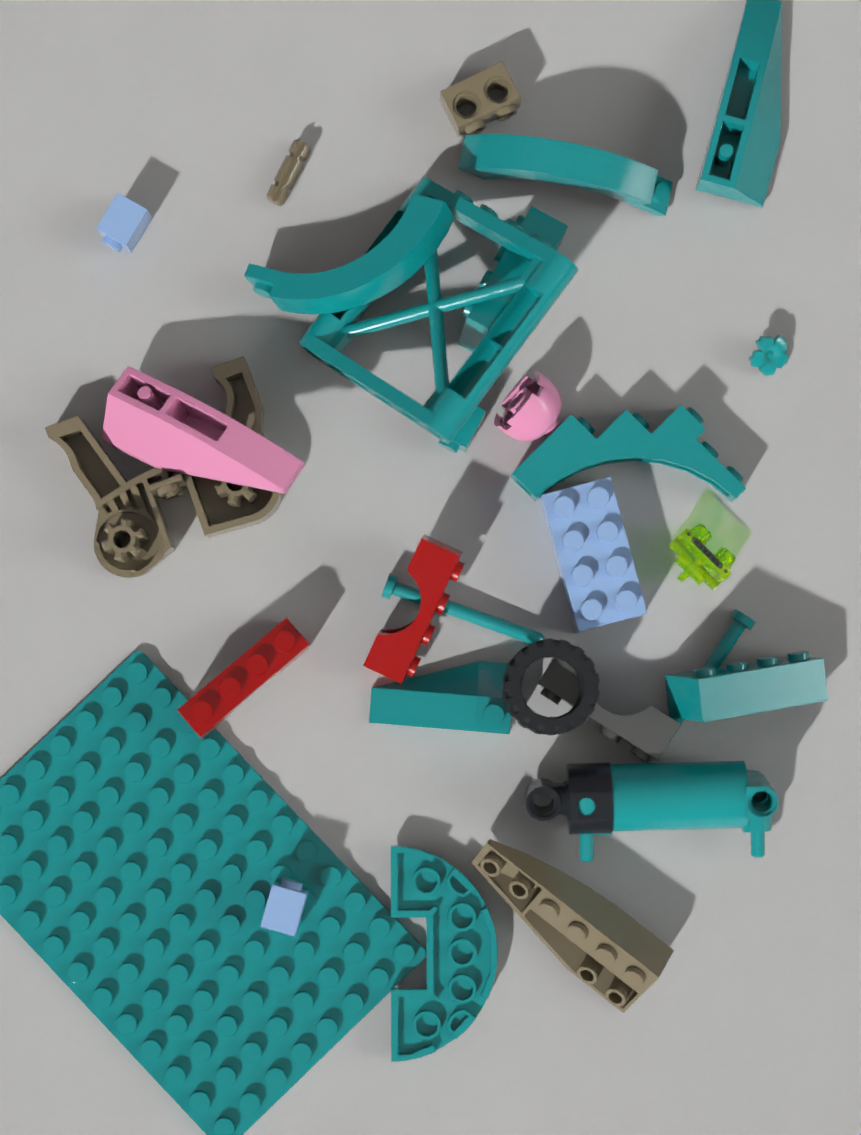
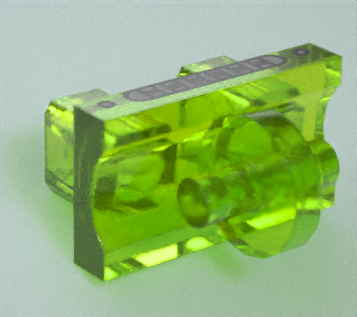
M698 524L690 530L686 528L668 546L678 555L674 561L683 569L677 576L681 583L690 576L698 585L704 581L714 590L732 574L729 570L736 557L723 547L713 555L704 546L712 536L711 532L703 524Z

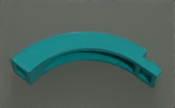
M465 135L458 169L483 180L525 179L576 187L623 201L655 216L666 215L673 182L657 175V169L621 155L580 144L524 135Z
M413 194L405 213L393 230L368 253L346 265L318 273L299 274L282 272L249 263L244 276L254 287V292L263 297L271 298L281 311L316 315L350 310L386 295L412 277L438 249L455 217L445 201Z

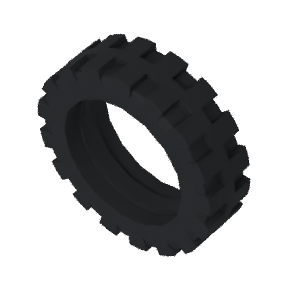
M543 639L527 645L510 660L502 679V696L508 707L509 714L518 721L517 723L520 726L536 734L558 735L579 727L588 716H591L595 709L596 701L599 699L600 690H598V683H600L598 673L595 672L593 661L584 654L585 651L566 640ZM555 657L567 662L575 670L579 679L580 693L576 704L569 712L558 717H545L535 713L526 704L522 695L521 681L526 669L533 662L541 658Z

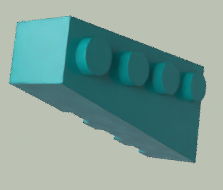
M531 206L525 217L519 215L515 221L524 229V233L530 236L533 233H537L547 240L550 247L556 251L568 228V225ZM501 246L494 258L498 265L493 272L490 270L485 272L478 288L519 277L531 262ZM516 293L466 306L461 315L466 318L458 345L473 352Z
M808 651L788 653V659L778 660L777 656L757 658V663L731 662L725 664L726 667H701L690 672L665 675L669 717L709 722L828 701L824 658L809 657Z

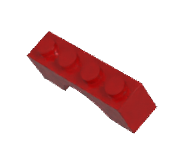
M423 535L407 568V571L415 579L420 590L421 605L418 615L413 621L403 627L381 629L364 662V667L401 684L406 675L413 678L421 661V658L415 656L420 644L428 645L436 628L430 622L435 612L443 613L450 598V595L445 593L450 580L457 582L465 563L459 561L463 553L462 551L430 536Z
M286 617L177 709V711L202 740L255 691L307 651L310 644Z

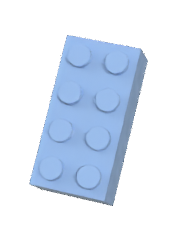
M611 477L543 494L540 502L575 632L579 633L648 614Z

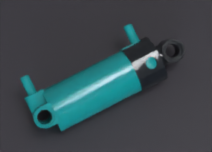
M744 761L610 764L609 762L567 763L566 781L563 783H554L549 779L539 778L529 783L525 790L526 808L534 819L548 821L557 815H565L567 817L568 833L579 834L580 860L582 862L594 860V835H612L613 831L741 828L743 833H750L751 856L761 858L765 855V832L772 830V814L777 810L779 803L778 796L766 777L759 771L747 770ZM761 791L759 795L753 796L755 793ZM539 793H548L553 797L547 806H538L533 802L534 797Z

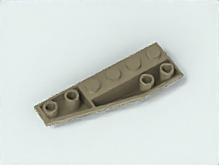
M489 839L471 862L566 969L622 1013L660 977L674 951L618 906L588 886L524 852Z

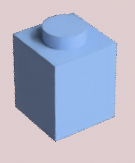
M117 193L96 229L104 237L101 241L103 244L117 252H120L123 248L132 253L150 223L152 216L148 209Z
M282 878L281 883L274 882L272 884L260 927L292 936L297 934L309 891L302 889L303 883Z

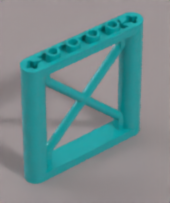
M422 177L366 253L377 246L393 230L405 213L413 194L445 201L455 220L531 263L519 277L441 298L438 254L436 250L424 264L427 303L360 322L357 321L372 302L350 310L319 314L298 341V344L332 370L438 439L449 444L579 270L571 260L551 248L549 242L537 233H533L530 236L524 233V229L512 219L507 218L506 221L499 219L498 214L487 205L481 204L480 207L474 205L472 199L462 191L456 190L453 193L432 180ZM516 293L449 382L443 313ZM429 317L435 391L426 403L421 405L343 355L342 352L352 338Z

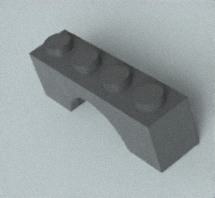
M554 657L538 682V685L543 688L540 694L556 705L562 700L573 707L580 693L579 679L575 670L567 662ZM597 701L593 713L584 722L588 724L591 719L603 726L600 733L617 744L620 739L625 740L633 746L630 752L647 763L650 758L656 761L660 759L681 726L680 723L652 705L633 715H617L602 708Z

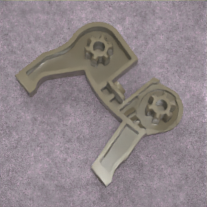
M244 356L212 367L211 371L214 379L224 387L227 394L225 415L265 437V411ZM79 416L45 427L47 436L65 451L73 472L95 502L96 510L99 512L94 536V551L100 564L116 576L135 578L145 575L176 550L157 499L159 497H163L164 501L179 497L184 494L182 489L188 487L204 535L208 538L266 521L276 512L283 497V493L157 468L148 470L127 481L88 425Z

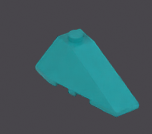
M478 661L405 679L402 684L392 682L372 687L369 723L510 734L511 715L502 696V679L508 663Z

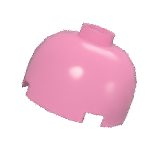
M537 370L534 371V379L525 376L511 390L501 404L507 408L503 416L501 417L499 414H496L494 419L495 426L517 441L528 442L537 440L544 434L550 436L561 422L558 418L561 412L560 393L557 387Z

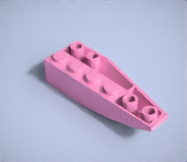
M127 366L108 392L101 439L105 443L157 469L285 494L305 466L302 460L238 421L132 367Z

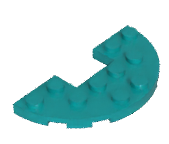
M391 845V918H426L427 988H391V1062H398L432 1054L454 1039L456 1040L470 1027L490 995L497 969L498 951L495 928L489 910L476 887L462 872L446 860L427 851L407 846Z

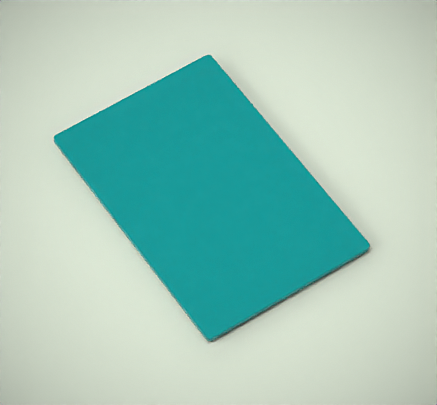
M136 651L0 779V915L206 1135H243L391 992V988H395L424 960L426 950L396 918H391V913L216 728L201 740L177 711L188 699L143 652ZM282 878L303 883L302 889L309 891L298 932L295 936L260 927L272 884L274 882L281 883Z

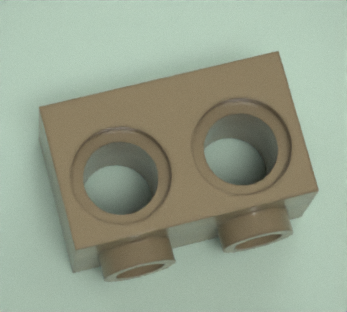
M503 61L440 91V102L459 138L465 134L474 135L482 132L486 128L485 124L497 118L499 121H504L517 113L516 109L520 108L521 96ZM493 89H500L505 92L506 97L501 101H495L488 96V93ZM463 104H470L476 111L470 116H463L459 114L457 108Z

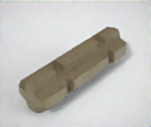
M297 139L293 141L289 149L290 155L285 156L274 178L275 185L271 184L267 192V199L270 202L279 206L284 205L289 195L287 191L292 189L303 167L302 161H306L311 151L307 143Z

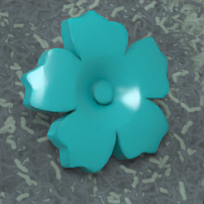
M777 335L773 339L770 336H760L755 341L759 350L752 352L749 361L751 366L759 367L758 370L764 376L773 375L776 367L781 369L787 364L789 355L785 353L788 347L784 337Z

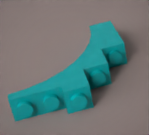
M682 405L652 434L647 430L649 424L637 412L631 414L626 409L597 439L592 435L595 430L589 422L581 416L576 419L571 414L511 475V478L535 502L556 484L579 472L605 464L633 461L661 464L685 471L713 486L731 502L747 489L741 484L744 481L743 477L733 467L728 466L725 468L716 459L719 454L709 443L704 441L701 444L697 440L706 430L702 425L704 420L693 408L688 407L685 409Z

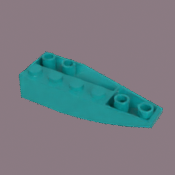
M746 0L695 190L761 208L764 205L781 141L782 1Z

